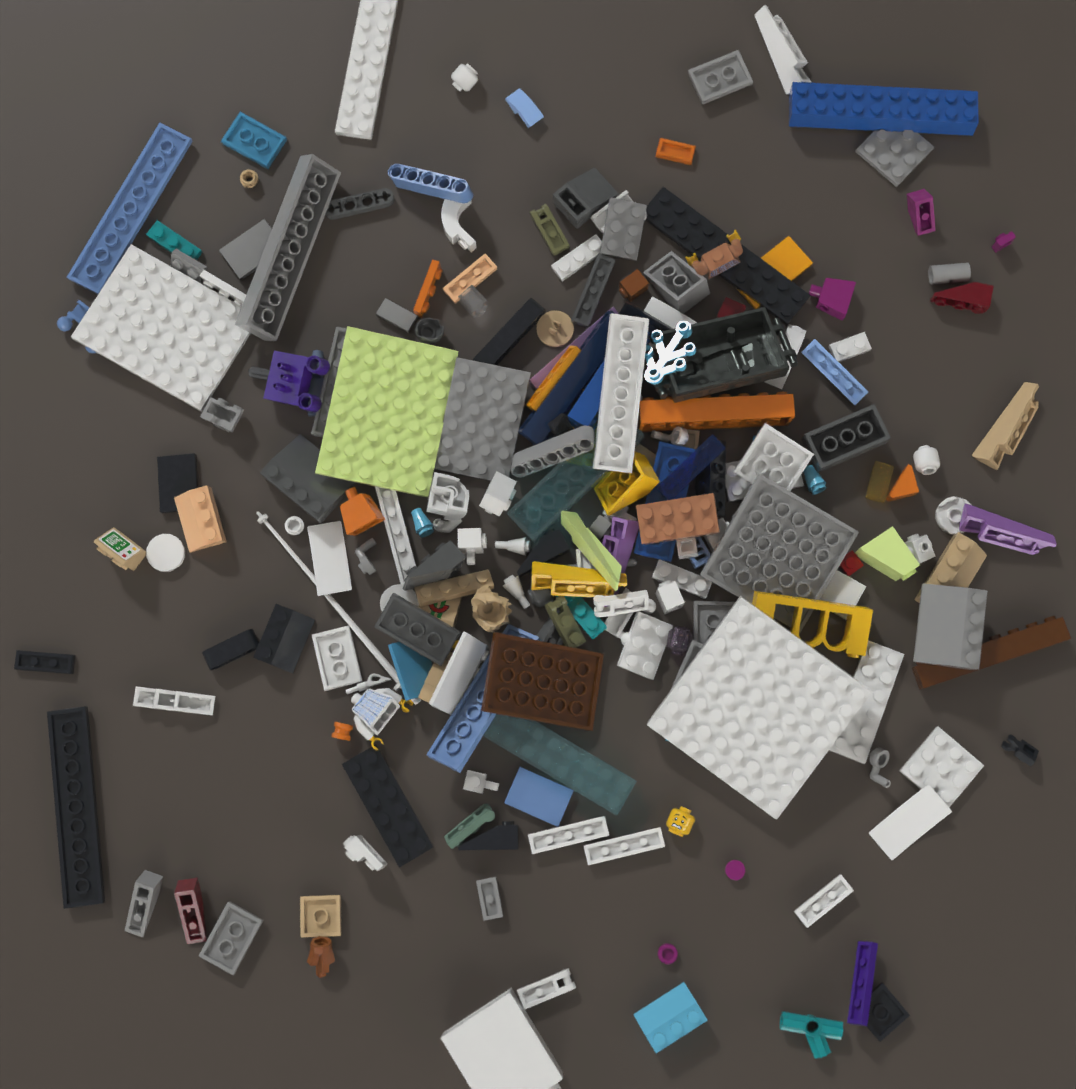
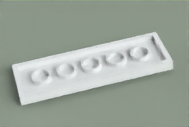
M868 640L866 655H861L853 677L868 687L872 693L829 751L862 764L866 763L902 663L903 653Z

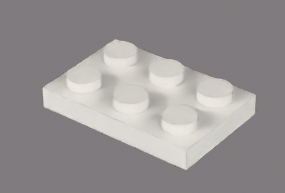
M637 611L629 631V638L623 647L617 666L654 680L673 625Z

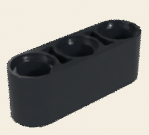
M249 629L206 649L202 654L209 670L212 671L257 650L259 641L254 630Z

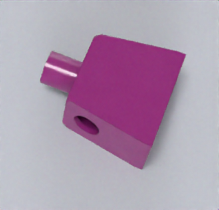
M825 278L822 287L811 284L808 294L818 298L817 309L843 321L847 314L856 282Z

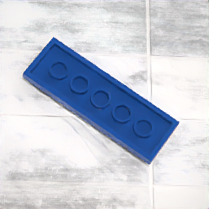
M659 441L653 470L660 482L647 495L645 504L685 498L687 496L697 452L696 449ZM639 530L634 554L671 562L676 540L643 545Z

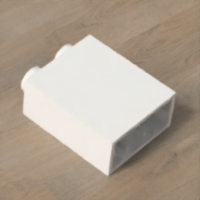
M512 988L444 1031L441 1036V1040L471 1089H562L558 1082L563 1079V1071Z

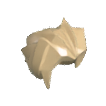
M488 584L477 589L476 594L471 600L473 618L485 631H497L500 626L509 624L508 615L512 610L508 606L512 604L508 602L509 599L492 592L488 588Z

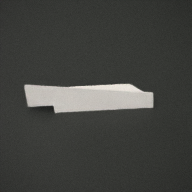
M764 5L755 14V18L786 94H790L792 82L811 83L802 69L808 62L782 18L778 15L773 17L768 7Z

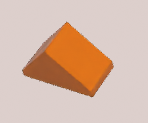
M910 464L903 469L887 496V501L915 496L919 492L914 471Z

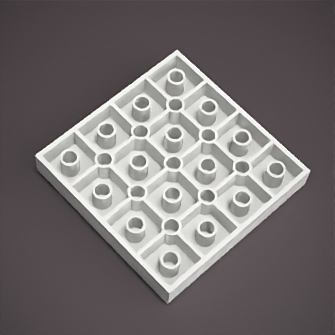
M740 596L648 720L647 725L777 820L871 695L872 691Z

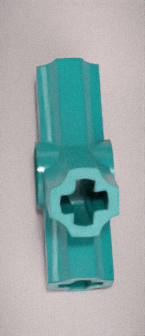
M782 1011L780 1015V1030L805 1034L815 1059L825 1057L831 1053L826 1038L841 1040L843 1036L842 1021L815 1017L811 1014L802 1015ZM810 1021H815V1028L807 1030V1024Z

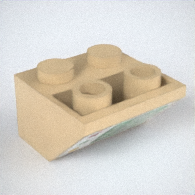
M114 527L94 541L98 545L97 550L108 556L112 559V562L125 570L129 568L134 571L146 556V551Z

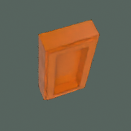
M660 138L655 157L691 165L696 146Z

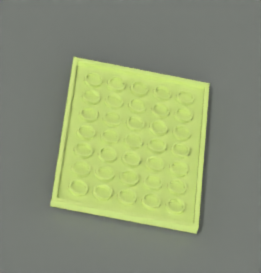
M347 326L315 474L428 498L455 362L459 351Z

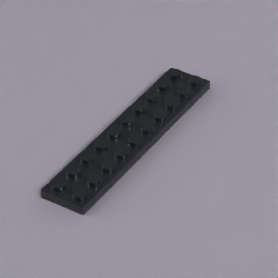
M664 186L647 205V218L645 221L692 256L693 253H696L699 261H701L703 254L723 243L731 245L726 237V232ZM741 244L743 253L738 257L740 263L718 275L738 290L744 292L761 307H765L766 311L774 317L780 318V321L787 326L811 295Z
M88 707L47 711L63 909L105 903Z

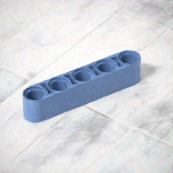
M393 164L388 169L389 177L398 188L459 203H468L473 198V192L464 179L402 164Z

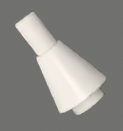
M527 537L508 541H495V549H507L526 556L527 552L531 550V541H528Z
M514 575L506 578L503 587L518 599L524 609L530 606V603L524 596L519 576L514 577Z

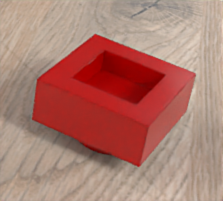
M852 550L846 554L839 567L845 575L850 576L863 567L864 564Z

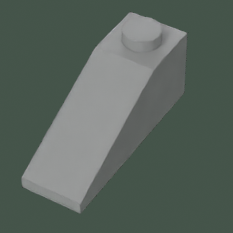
M144 870L136 880L124 931L144 937L160 893L163 876Z

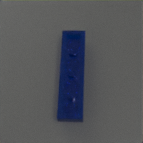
M712 434L656 488L667 500H672L716 459L726 447Z

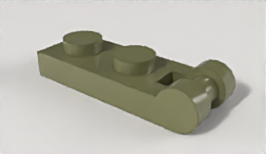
M547 204L542 205L536 211L534 209L529 212L553 256L570 248L567 239ZM545 215L546 218H544V219H542V220L539 218V217Z
M558 596L554 602L550 601L545 604V608L565 646L577 648L586 642L564 596Z

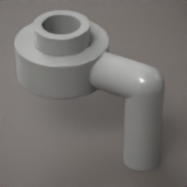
M373 538L355 550L360 564H358L359 568L364 574L368 572L369 575L374 573L376 569L364 552L377 544Z
M878 747L870 753V764L873 765L870 779L888 788L891 781L880 776L879 771L888 763L889 752Z

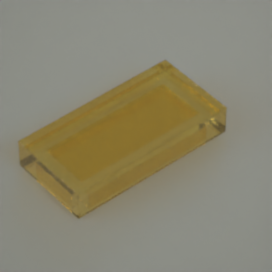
M878 461L874 462L865 496L866 499L880 503L885 502L894 466Z

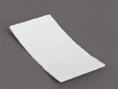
M341 521L308 526L317 595L321 596L352 590Z
M928 784L880 822L869 834L891 860H894L923 834L952 813V810Z

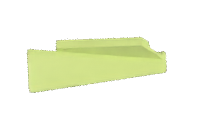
M561 511V524L572 536V542L610 586L617 591L622 566L589 528L585 527L576 512Z

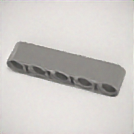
M581 426L515 453L511 466L512 475L520 478L592 450L594 447V429L590 426Z

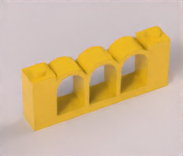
M754 591L752 604L772 619L774 618L776 604L794 606L790 632L800 638L799 628L803 608L821 610L816 636L809 641H804L812 648L822 644L834 652L844 651L848 657L859 658V655H866L873 614L871 608ZM829 613L847 614L843 639L837 644H828L826 631Z

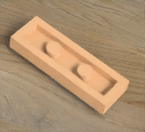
M484 254L443 287V291L456 304L497 270V266Z

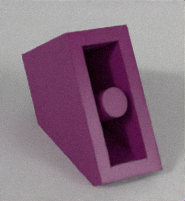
M925 189L908 193V212L916 235L920 236L936 231L933 196Z

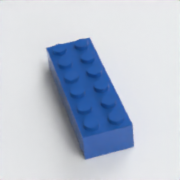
M648 332L646 345H649L651 341L649 339L650 332ZM605 359L567 415L569 425L575 429L581 426H590L594 431L597 429Z

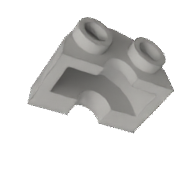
M210 397L200 417L226 432L230 431L233 433L244 409L237 405L229 407L227 401L221 398L216 400Z

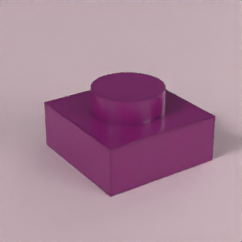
M1012 231L1008 234H1000L995 238L996 242L992 245V249L995 253L1010 245L1016 236Z

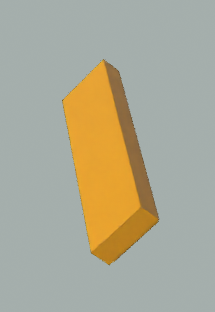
M577 346L568 347L525 406L534 411L538 409L581 352V349Z

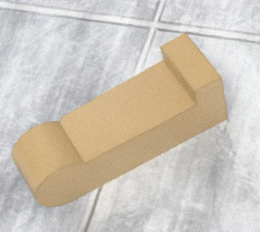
M450 651L442 666L435 662L433 663L419 694V699L430 702L453 652Z

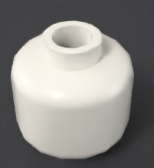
M468 63L466 65L460 64L451 75L454 81L452 85L459 91L463 89L468 92L478 81L476 76L478 73Z
M928 445L921 446L913 454L915 469L923 475H931L940 467L938 451Z

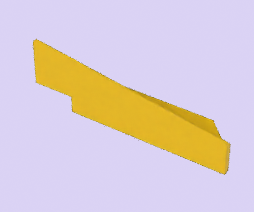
M532 562L531 590L551 589V596L594 597L596 595H614L615 590L595 569ZM621 573L618 588L627 586V576L624 573Z

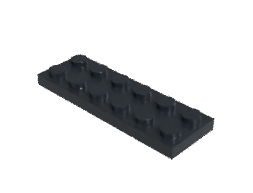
M375 744L374 746L378 750L370 747L343 763L342 766L400 868L434 848L378 746Z

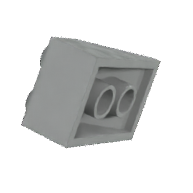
M672 251L643 272L644 276L665 301L683 314L710 294L707 279L697 274L694 268Z

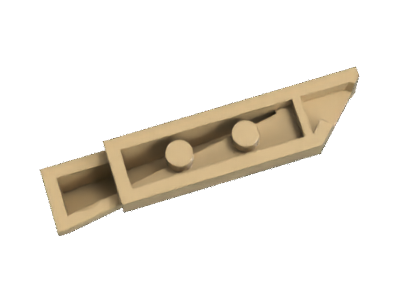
M1025 382L976 448L972 454L973 458L998 470L1004 454H1014L1038 409V401L1034 400L1035 393L1039 388L1038 384Z

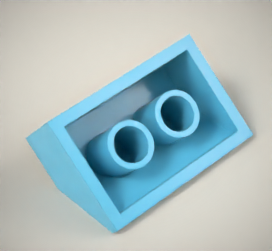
M684 982L633 1014L655 1053H658L707 1021V1018Z

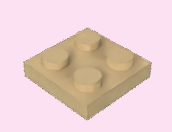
M341 895L300 896L301 937L342 935Z

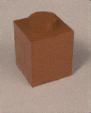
M637 269L620 281L619 292L624 299L627 298L631 302L648 290L649 282Z

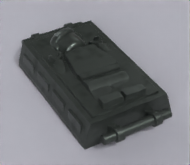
M762 307L691 324V336L682 339L675 351L683 349L686 343L691 342L696 347V353L693 356L682 357L687 365L684 371H676L665 375L666 379L654 385L661 399L668 396L666 389L669 388L674 403L784 377L789 370L787 361H789L791 367L798 365L796 360L797 354L789 343L785 325L781 323L780 318L773 319L774 325H772L766 308ZM676 328L662 331L665 350L676 334ZM777 336H779V339H780V341H781V344H782V346H783L784 351H783L782 348H781V345H780V343H779V340H778ZM656 347V353H657V354H654V355L652 356L653 359H654L655 365L657 364V362H658L659 359H660L659 354H658V351H657V347ZM675 360L667 362L664 367L673 365Z

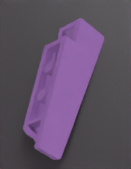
M966 503L963 507L959 531L979 533L978 540L1031 555L1039 553L1040 549L1047 546L1056 547L1057 545L1055 537L1049 533Z
M613 516L611 536L604 535L602 544L622 566L621 573L625 574L639 530V523L635 520ZM620 588L614 592V595L619 593Z

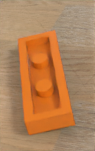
M433 259L413 309L414 314L419 318H422L423 314L428 312L430 296L433 297L436 290L435 282L442 275L440 262Z

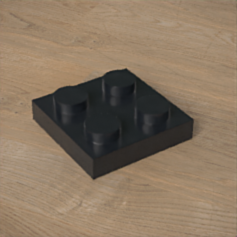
M882 982L872 990L869 1018L866 1026L875 1038L881 1042L910 1016Z

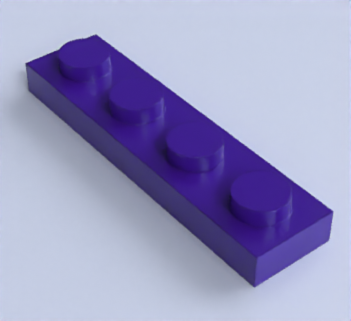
M858 941L847 1020L849 1024L867 1026L878 943Z

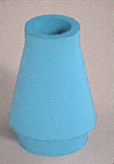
M813 465L807 466L803 472L808 490L813 495L821 493L826 489V481L815 470Z
M421 508L414 509L411 514L416 534H419L420 537L429 536L434 532L433 524Z

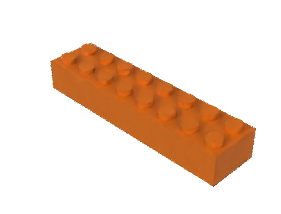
M784 391L777 392L776 395H769L767 392L758 393L755 396H749L748 393L738 394V396L730 397V394H722L719 397L705 395L700 398L674 403L672 397H666L661 400H654L651 397L643 398L639 405L637 428L638 432H652L653 430L673 431L678 426L687 430L762 427L764 423L769 426H788L795 417L794 396Z

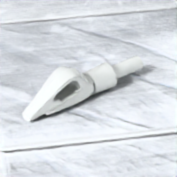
M374 673L369 675L366 682L358 683L357 686L347 689L346 693L350 694L358 690L361 692L389 681L391 678ZM373 677L381 678L379 681H372Z

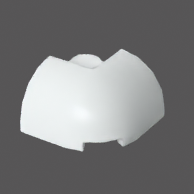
M434 472L426 512L444 515V520L450 521L463 518L467 513L469 490L460 482L459 478Z

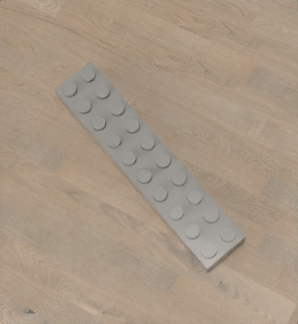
M314 154L302 155L299 158L235 323L236 326L264 341H277L341 175L340 171Z

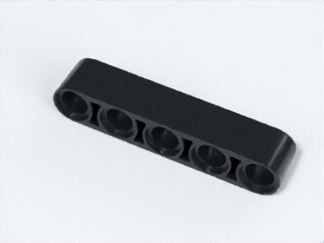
M530 298L472 361L498 365L536 325L541 316L545 314L546 309L533 298Z

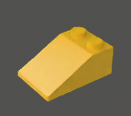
M634 451L632 473L609 471L593 489L607 515H612L648 495L660 480L647 457Z

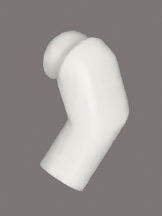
M438 518L433 521V526L438 532L449 533L462 520L443 521Z

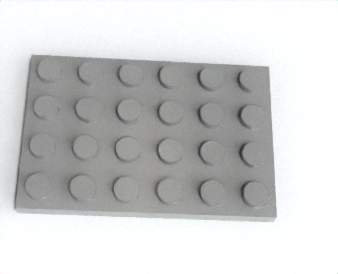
M457 357L434 469L489 481L492 480L496 471L509 477L531 372Z

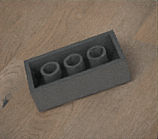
M875 404L810 431L804 434L801 440L805 448L814 454L811 461L819 473L884 445L891 437Z

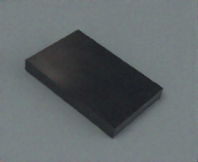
M195 453L157 457L160 513L178 512L174 498L189 490L198 488Z

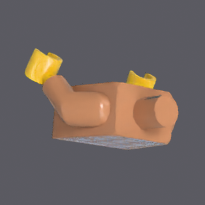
M734 230L733 234L726 235L731 245L723 243L703 254L701 261L698 260L696 253H693V256L685 257L687 263L694 268L697 274L707 275L708 279L740 263L738 257L743 253L740 242L741 237L736 230Z

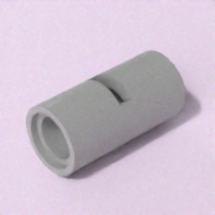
M969 263L929 266L930 284L949 283V281L951 283L968 282L971 277Z

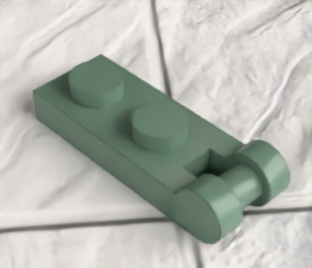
M489 804L481 805L447 833L444 838L451 849L460 846L465 841V838L470 834L476 833L483 823L493 821L495 814Z

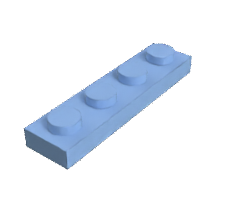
M816 339L801 352L854 405L869 393Z

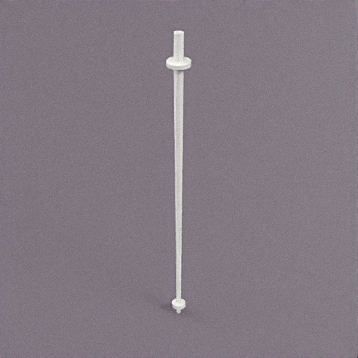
M258 511L256 514L259 516L257 520L259 524L264 523L316 585L313 573L267 521L269 516L267 514L262 515ZM331 594L324 595L397 683L393 689L395 691L402 689L393 666ZM416 698L411 701L417 705L421 699Z

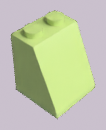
M893 526L855 552L860 560L894 581L900 578L903 581L915 574L917 572L915 568L920 566Z

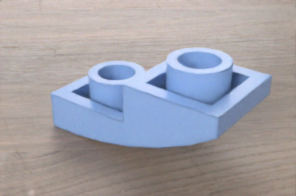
M520 88L505 98L515 114H519L527 128L544 117L533 101Z

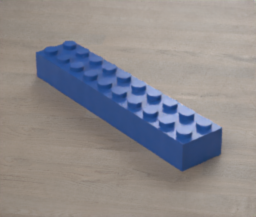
M792 82L789 94V126L896 132L912 130L916 133L973 136L979 124L978 91Z

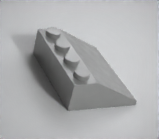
M922 584L913 662L978 670L980 666L987 590Z

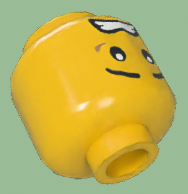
M680 806V809H672L666 822L669 828L668 831L681 837L688 835L695 822V817L690 815L691 810Z

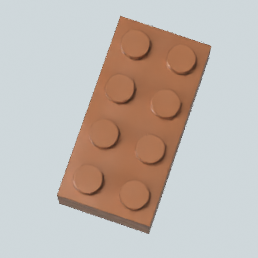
M714 493L636 505L641 543L643 545L720 533Z

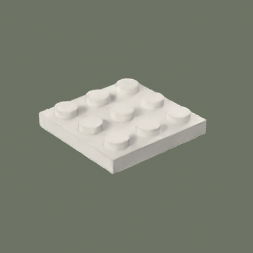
M764 423L734 470V473L753 484L759 473L791 491L814 454Z
M937 726L899 771L920 789L929 784L946 805L950 807L984 765Z

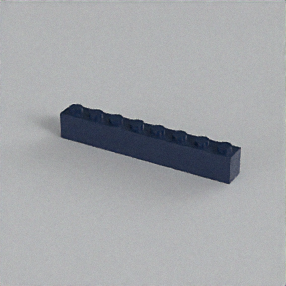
M607 311L580 346L581 352L536 411L533 410L519 428L518 433L533 445L548 440V433L559 425L560 417L570 410L571 402L579 398L583 392L581 390L583 386L589 384L594 376L592 374L604 361L609 317L611 313H614L613 311Z

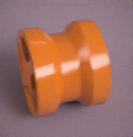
M334 722L335 731L331 737L350 741V731L353 730L354 726Z

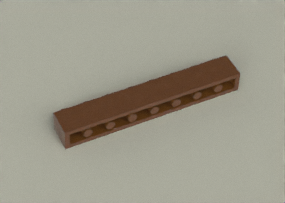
M1054 615L1045 618V623L1038 625L1036 621L1025 625L1026 629L1020 631L1019 628L1007 631V636L1001 637L1000 634L989 637V642H982L978 670L1071 639L1064 618L1056 619ZM916 662L917 666L912 667L919 690L977 671Z

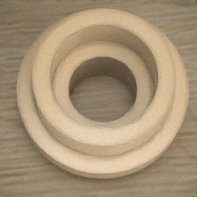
M244 170L240 175V182L246 188L256 186L259 181L257 173L253 170ZM252 177L253 179L248 182L247 179Z

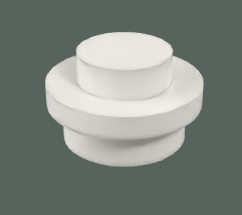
M297 516L289 517L285 522V529L291 535H298L304 529V522Z

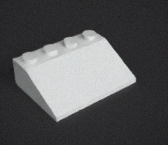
M463 631L429 702L431 706L449 715L453 713L473 678H475L480 670L479 665L481 661L485 662L490 651H487L488 646Z

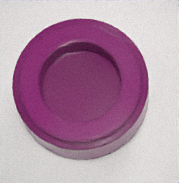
M731 860L725 866V874L732 880H739L745 874V866L738 860Z
M665 943L659 947L658 958L662 963L672 964L677 960L678 951L674 945Z

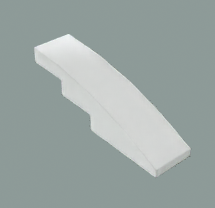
M654 297L650 299L644 309L645 312L673 329L681 321L689 322L690 325L697 323Z
M136 686L133 706L213 715L215 696Z

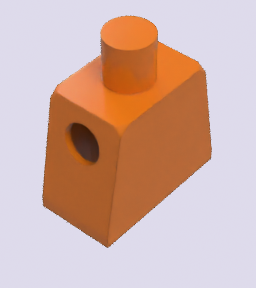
M356 487L345 491L348 501L340 505V510L347 535L357 536L385 520L370 495L358 494Z

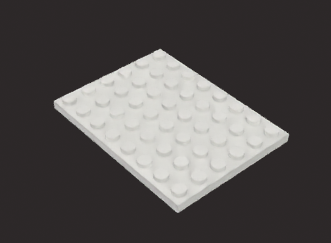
M131 244L71 335V338L202 412L251 333L235 325L241 310L240 305Z

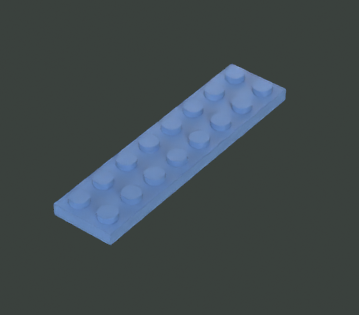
M510 624L507 625L502 633L541 641L538 636ZM490 654L426 754L429 758L459 773L464 768L496 715L481 711Z

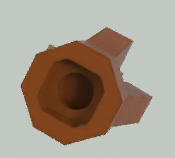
M318 936L313 938L310 943L307 963L310 966L316 965V975L322 978L329 972V965L335 962L332 950V940L328 937Z

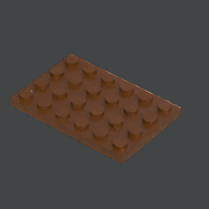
M494 632L481 711L593 731L604 654Z

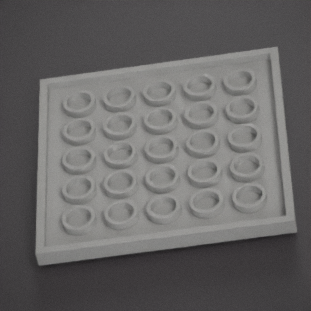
M758 473L700 575L737 597L742 596L751 604L754 591L820 600L859 532ZM776 604L774 618L791 627L794 606ZM803 608L799 632L802 631L814 609Z

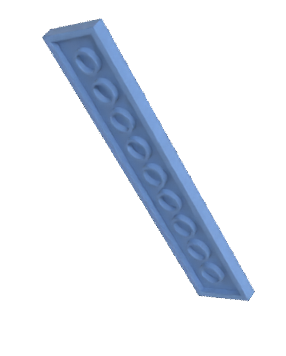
M162 123L158 124L67 276L69 280L99 294L134 241L193 142L190 137Z

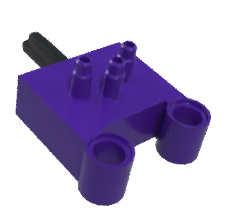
M274 351L270 369L252 366L248 372L252 378L267 380L263 399L298 406L309 412H317L322 406V401L318 396L308 393L312 374L326 375L330 370V364L326 359L315 355L305 357Z

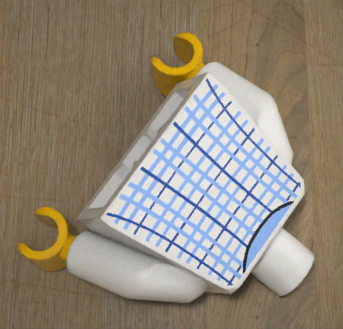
M389 688L367 689L363 695L356 693L351 699V702L354 704L352 711L355 713L354 722L356 728L367 741L370 740L372 742V747L375 750L378 749L374 746V742L380 741L383 744V741L380 738H375L374 734L378 736L400 705L405 713H408L410 710L405 708L404 704L407 703L413 706L411 700H403L402 696Z

